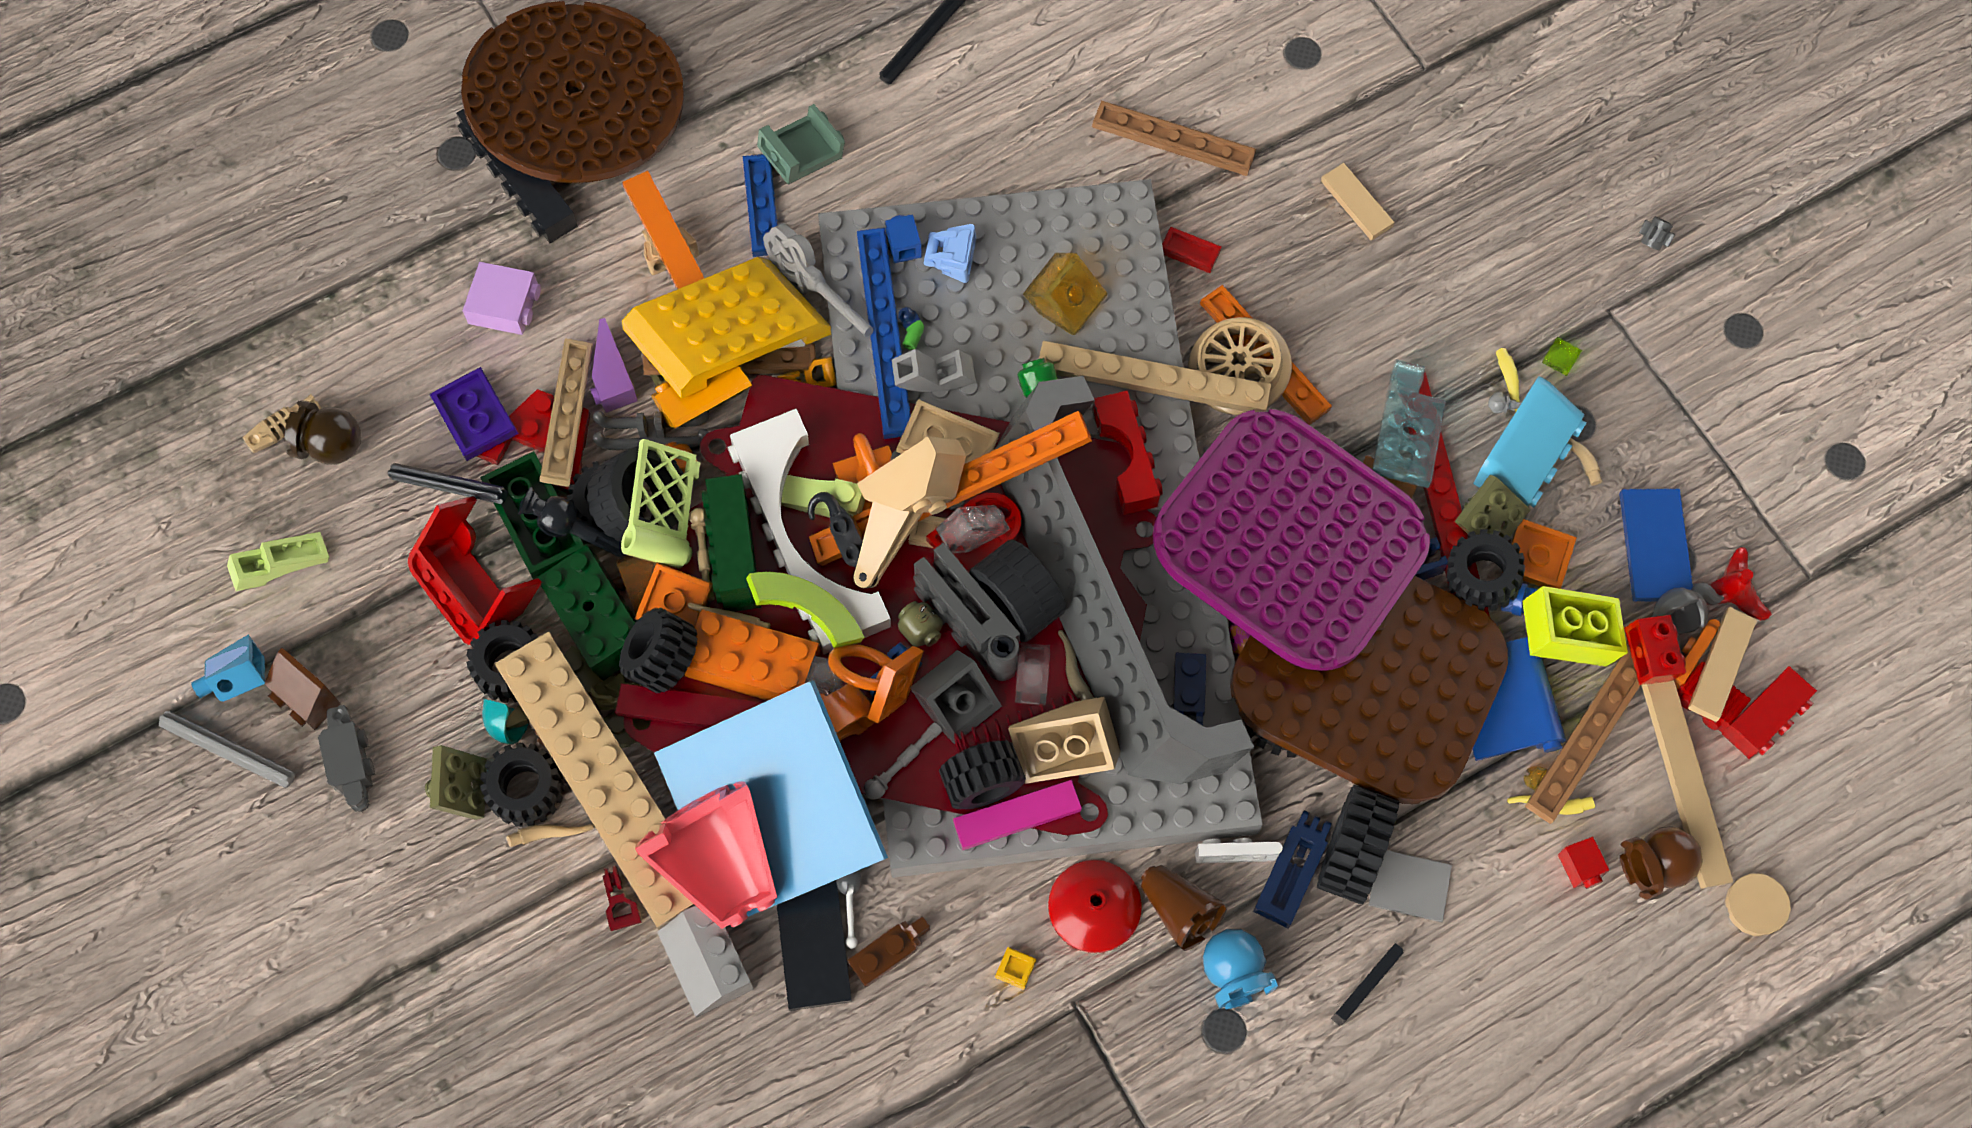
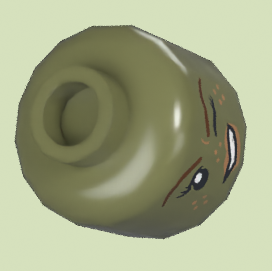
M911 602L899 613L898 629L913 646L920 647L926 644L930 647L941 638L940 631L943 627V620L928 603Z

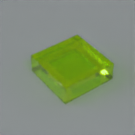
M1557 337L1542 363L1567 376L1582 350Z

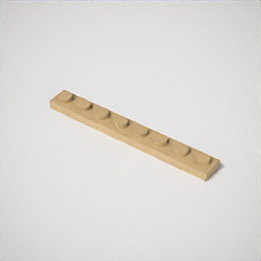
M1042 342L1039 359L1044 358L1045 362H1052L1056 374L1059 376H1084L1085 380L1246 412L1250 410H1255V412L1267 411L1271 384L1058 343Z

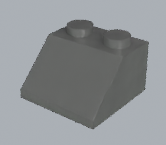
M958 650L910 687L924 711L941 727L943 733L954 744V733H957L959 738L962 739L961 731L964 732V735H967L972 731V726L977 727L1002 707L975 661Z

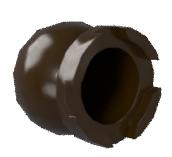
M304 400L297 402L299 409L297 413L291 412L289 414L284 437L285 441L290 442L291 449L286 451L290 457L306 459L310 455L314 460L323 464L337 465L347 461L356 454L361 444V429L356 419L349 412L338 407H326L319 410L314 402Z

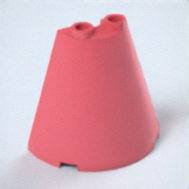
M742 781L733 784L735 789L730 790L728 785H725L682 807L661 822L662 825H660L657 834L653 830L649 831L635 847L638 855L721 929L728 925L735 927L748 918L746 914L748 911L757 908L759 911L766 910L775 903L774 899L777 898L751 792L746 782Z

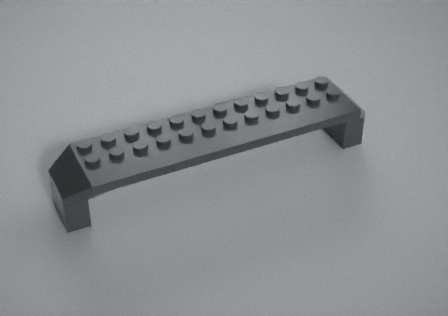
M1084 376L1039 382L1014 414L995 449L1074 412L1079 411L1083 416L1095 401ZM1052 459L1001 483L1006 496L1016 504L1020 511L1021 531L1030 551L1049 571L1063 594L1066 611L1059 618L1094 698L1105 697L1120 748V758L1129 776L1183 784L1224 773L1252 750L1254 745L1242 719L1206 728L1168 706L1058 459Z

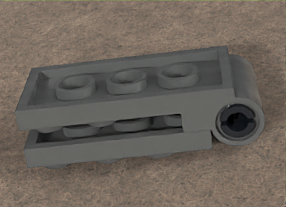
M942 543L934 549V568L924 557L914 564L915 576L913 578L916 586L914 590L923 602L928 600L935 612L942 618L943 625L947 623L953 630L951 634L960 647L966 646L992 678L998 681L1009 680L1017 671L1020 633L947 546Z

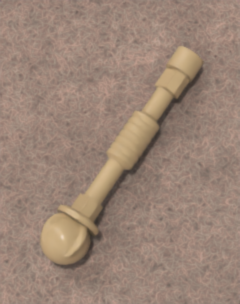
M695 508L689 513V520L692 523L691 528L695 530L698 538L699 551H697L699 571L702 572V580L712 583L709 575L711 570L709 551L706 549L705 541L706 511L702 508ZM712 590L708 602L715 599L714 590Z

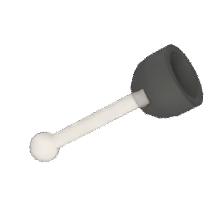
M853 872L836 880L839 891L846 895L848 938L845 944L850 949L855 948L858 944L856 937H854L853 894L860 889L861 872Z

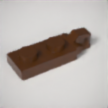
M923 916L910 925L906 921L897 924L848 959L847 963L866 988L914 954L917 948L922 945L919 938L930 931V925Z

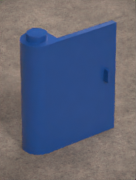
M1528 637L1506 642L1508 649L1507 670L1472 749L1475 761L1533 746L1543 749L1545 753L1560 750L1562 748L1561 744L1566 742V736L1543 658L1530 656Z

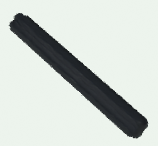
M944 0L880 71V80L887 85L892 84L965 0Z
M393 463L390 466V470H388V476L395 481L467 497L474 496L476 499L498 504L504 503L508 496V491L503 486Z

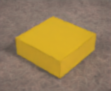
M1007 947L995 978L1024 990L1036 963V958Z

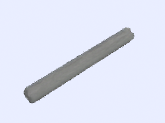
M165 711L159 718V726L284 788H288L294 781L295 773L292 770L171 711Z

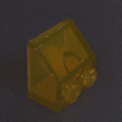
M1055 253L1023 293L1038 314L1071 335L1078 333L1108 294L1077 253Z

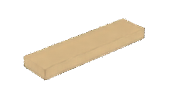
M1731 607L1727 608L1690 701L1689 710L1715 722L1720 719L1757 619Z

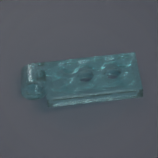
M1396 359L1389 381L1372 470L1387 478L1429 488L1432 482L1446 400L1418 393L1423 381L1425 366ZM1411 427L1417 434L1410 435L1403 428ZM1406 450L1413 457L1405 458L1400 455L1399 451Z

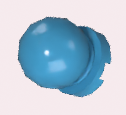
M1226 929L1212 936L1206 944L1202 958L1204 972L1211 983L1221 988L1215 995L1219 1009L1225 1007L1228 1010L1253 1002L1251 995L1262 990L1268 995L1278 988L1274 974L1263 972L1266 963L1264 949L1255 936L1242 929Z

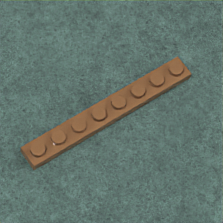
M1629 644L1627 646L1628 653L1619 658L1525 804L1527 809L1549 824L1553 823L1640 687Z

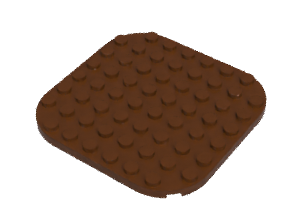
M1414 576L1364 649L1354 660L1340 668L1318 671L1296 666L1250 635L1232 671L1230 681L1231 696L1235 699L1239 708L1238 714L1243 721L1263 738L1362 788L1398 800L1401 804H1419L1421 801L1436 800L1442 797L1454 786L1461 776L1505 676L1508 666L1506 641L1499 627L1486 612L1479 610L1473 604L1469 606L1465 604V600L1459 599L1457 596Z

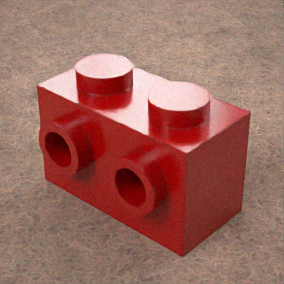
M1671 615L1640 618L1624 627L1639 685L1673 681L1686 673V661L1680 651L1677 640L1678 632L1673 624Z

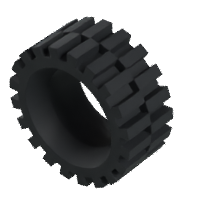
M1357 785L1351 787L1336 822V827L1332 833L1331 841L1322 863V869L1317 882L1318 889L1361 905L1364 904L1377 878L1393 833L1400 802L1398 800Z

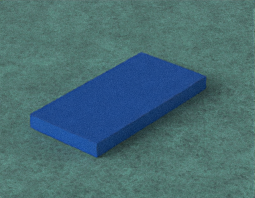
M1622 489L1619 496L1632 601L1656 602L1666 591L1673 588L1682 587L1691 590L1693 584L1680 489Z

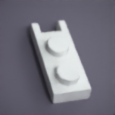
M1238 838L1233 840V843H1221L1219 839L1203 840L1202 844L1197 845L1195 857L1196 863L1276 861L1283 847L1279 842H1252L1250 838Z

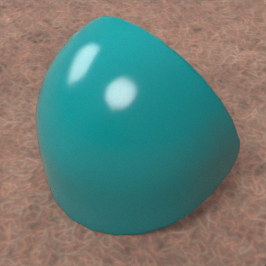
M483 699L482 720L488 734L503 744H516L525 734L529 724L520 728H513L509 731L506 730L508 716L515 709L503 703Z

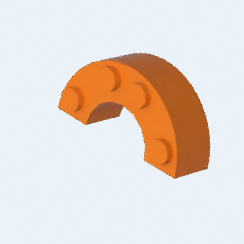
M846 684L841 689L827 696L823 693L820 694L839 741L853 734L859 736L875 723L867 718L872 703L859 688Z

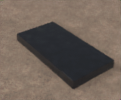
M836 880L777 904L789 1011L852 1002Z

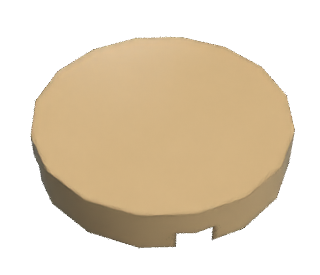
M1748 874L1737 879L1728 889L1725 898L1726 908L1728 907L1729 918L1732 923L1742 932L1752 936H1763L1777 932L1788 921L1791 911L1789 896L1784 887L1774 878L1764 874Z

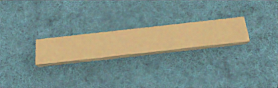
M1673 680L1642 685L1683 830L1692 835L1701 847L1703 863L1697 875L1700 888L1704 889L1733 883L1675 682Z

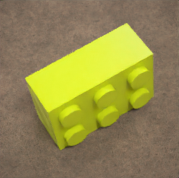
M1542 586L1522 601L1530 656L1607 667L1628 653L1619 598Z

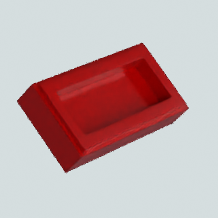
M1173 227L1169 228L1162 243L1164 256L1207 273H1211L1222 246Z

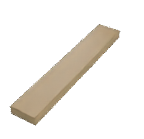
M567 338L564 340L540 482L566 487L570 485L593 343Z

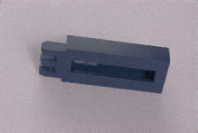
M1306 810L1303 811L1297 826L1291 827L1283 844V849L1253 910L1254 913L1287 929L1292 924L1328 844L1325 838L1332 825L1331 822L1326 821L1323 824L1322 831L1316 829L1321 819L1316 815L1311 825L1306 824L1305 822L1308 820L1310 813ZM1298 844L1300 847L1295 857L1302 860L1307 849L1310 850L1303 868L1297 866L1298 864L1290 863Z

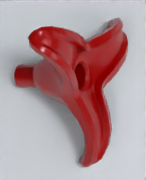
M1740 547L1736 549L1730 558L1723 577L1709 585L1718 595H1723L1724 599L1719 604L1733 603L1747 615L1758 620H1766L1772 613L1760 601L1753 587V572L1748 569V551L1745 547Z

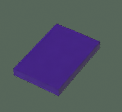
M481 367L430 393L432 400L466 461L519 434Z

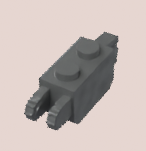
M341 705L327 710L328 729L322 730L318 736L328 784L335 791L344 795L346 803L355 812L363 813L370 805L367 788L373 786L371 776L375 775V768L372 759L366 756L365 748L369 747V742L365 730L358 728L352 721L348 708L345 705Z

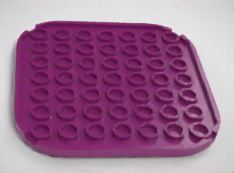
M1270 409L1268 412L1250 410L1232 419L1164 503L1153 527V543L1157 557L1164 569L1174 580L1286 661L1305 669L1318 671L1340 668L1354 660L1364 649L1424 563L1429 551L1430 536L1429 533H1426L1423 523L1425 518L1421 510L1407 494L1306 422L1292 414L1275 409Z

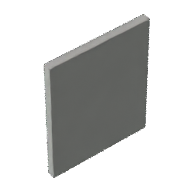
M1387 850L1377 878L1373 883L1368 906L1443 922L1452 865Z

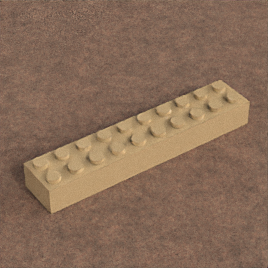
M549 631L494 663L657 929H662L682 911L695 906L636 852V845L649 831L653 830L655 834L658 833L660 825H662L661 822L665 820V817Z

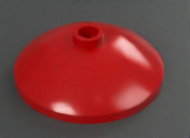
M1086 860L1070 866L1056 879L1050 891L1048 911L1054 930L1064 942L1083 952L1104 953L1120 947L1134 934L1140 921L1142 902L1135 882L1123 869L1102 860ZM1099 897L1102 904L1094 906L1091 904L1090 899Z

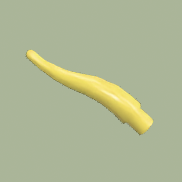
M1501 348L1496 351V356L1499 360L1498 364L1504 376L1510 399L1520 402L1517 368L1507 349Z
M1531 795L1510 797L1507 799V802L1510 804L1517 802L1527 803ZM1578 797L1567 800L1559 814H1580L1585 810L1594 809L1593 797L1582 799Z

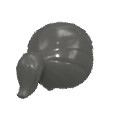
M1704 582L1696 583L1692 586L1691 590L1682 587L1673 588L1659 597L1654 607L1653 617L1671 615L1678 633L1694 632L1700 627H1705L1708 622L1709 610L1707 604L1717 605L1724 597L1723 595H1718L1709 584Z

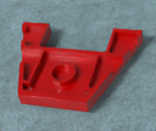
M537 389L509 415L519 434L476 457L499 465L511 441H516L545 453L554 395ZM582 408L570 484H575L573 477L576 473L580 475L582 471L583 450L586 446L591 415L586 408ZM552 484L553 488L570 494L568 491L569 487Z

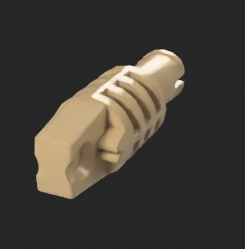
M312 394L304 399V401L314 402L319 410L322 409ZM296 404L291 408L288 406L286 408L283 407L259 422L243 436V440L253 453H256L282 440L285 437L289 414L291 412L297 413L298 405Z

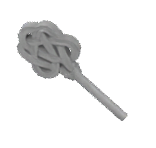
M785 223L772 227L770 232L765 233L763 240L769 260L802 295L810 291L819 292L865 337L873 333V328L826 284L821 271L813 266L816 263L812 246L804 236L797 235Z

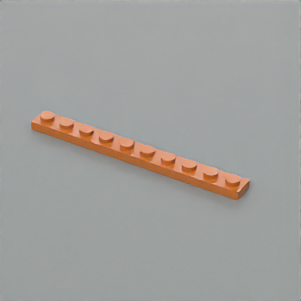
M1079 411L1074 412L965 463L956 497L946 503L947 508L1091 442L1092 439L1082 414ZM871 508L853 516L863 538ZM923 512L918 522L932 515ZM830 527L809 536L819 565L824 566L842 557Z

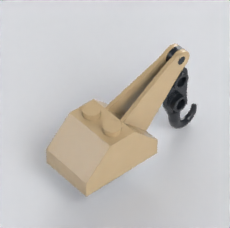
M928 436L858 482L857 484L864 499L873 502L864 538L854 517L840 506L838 500L832 494L820 492L810 499L808 515L811 520L815 519L814 511L819 502H824L830 512L831 533L844 561L849 566L856 568L854 581L857 586L873 588L879 583L885 570L923 512L934 515L947 508L946 503L956 497L966 454L957 439Z

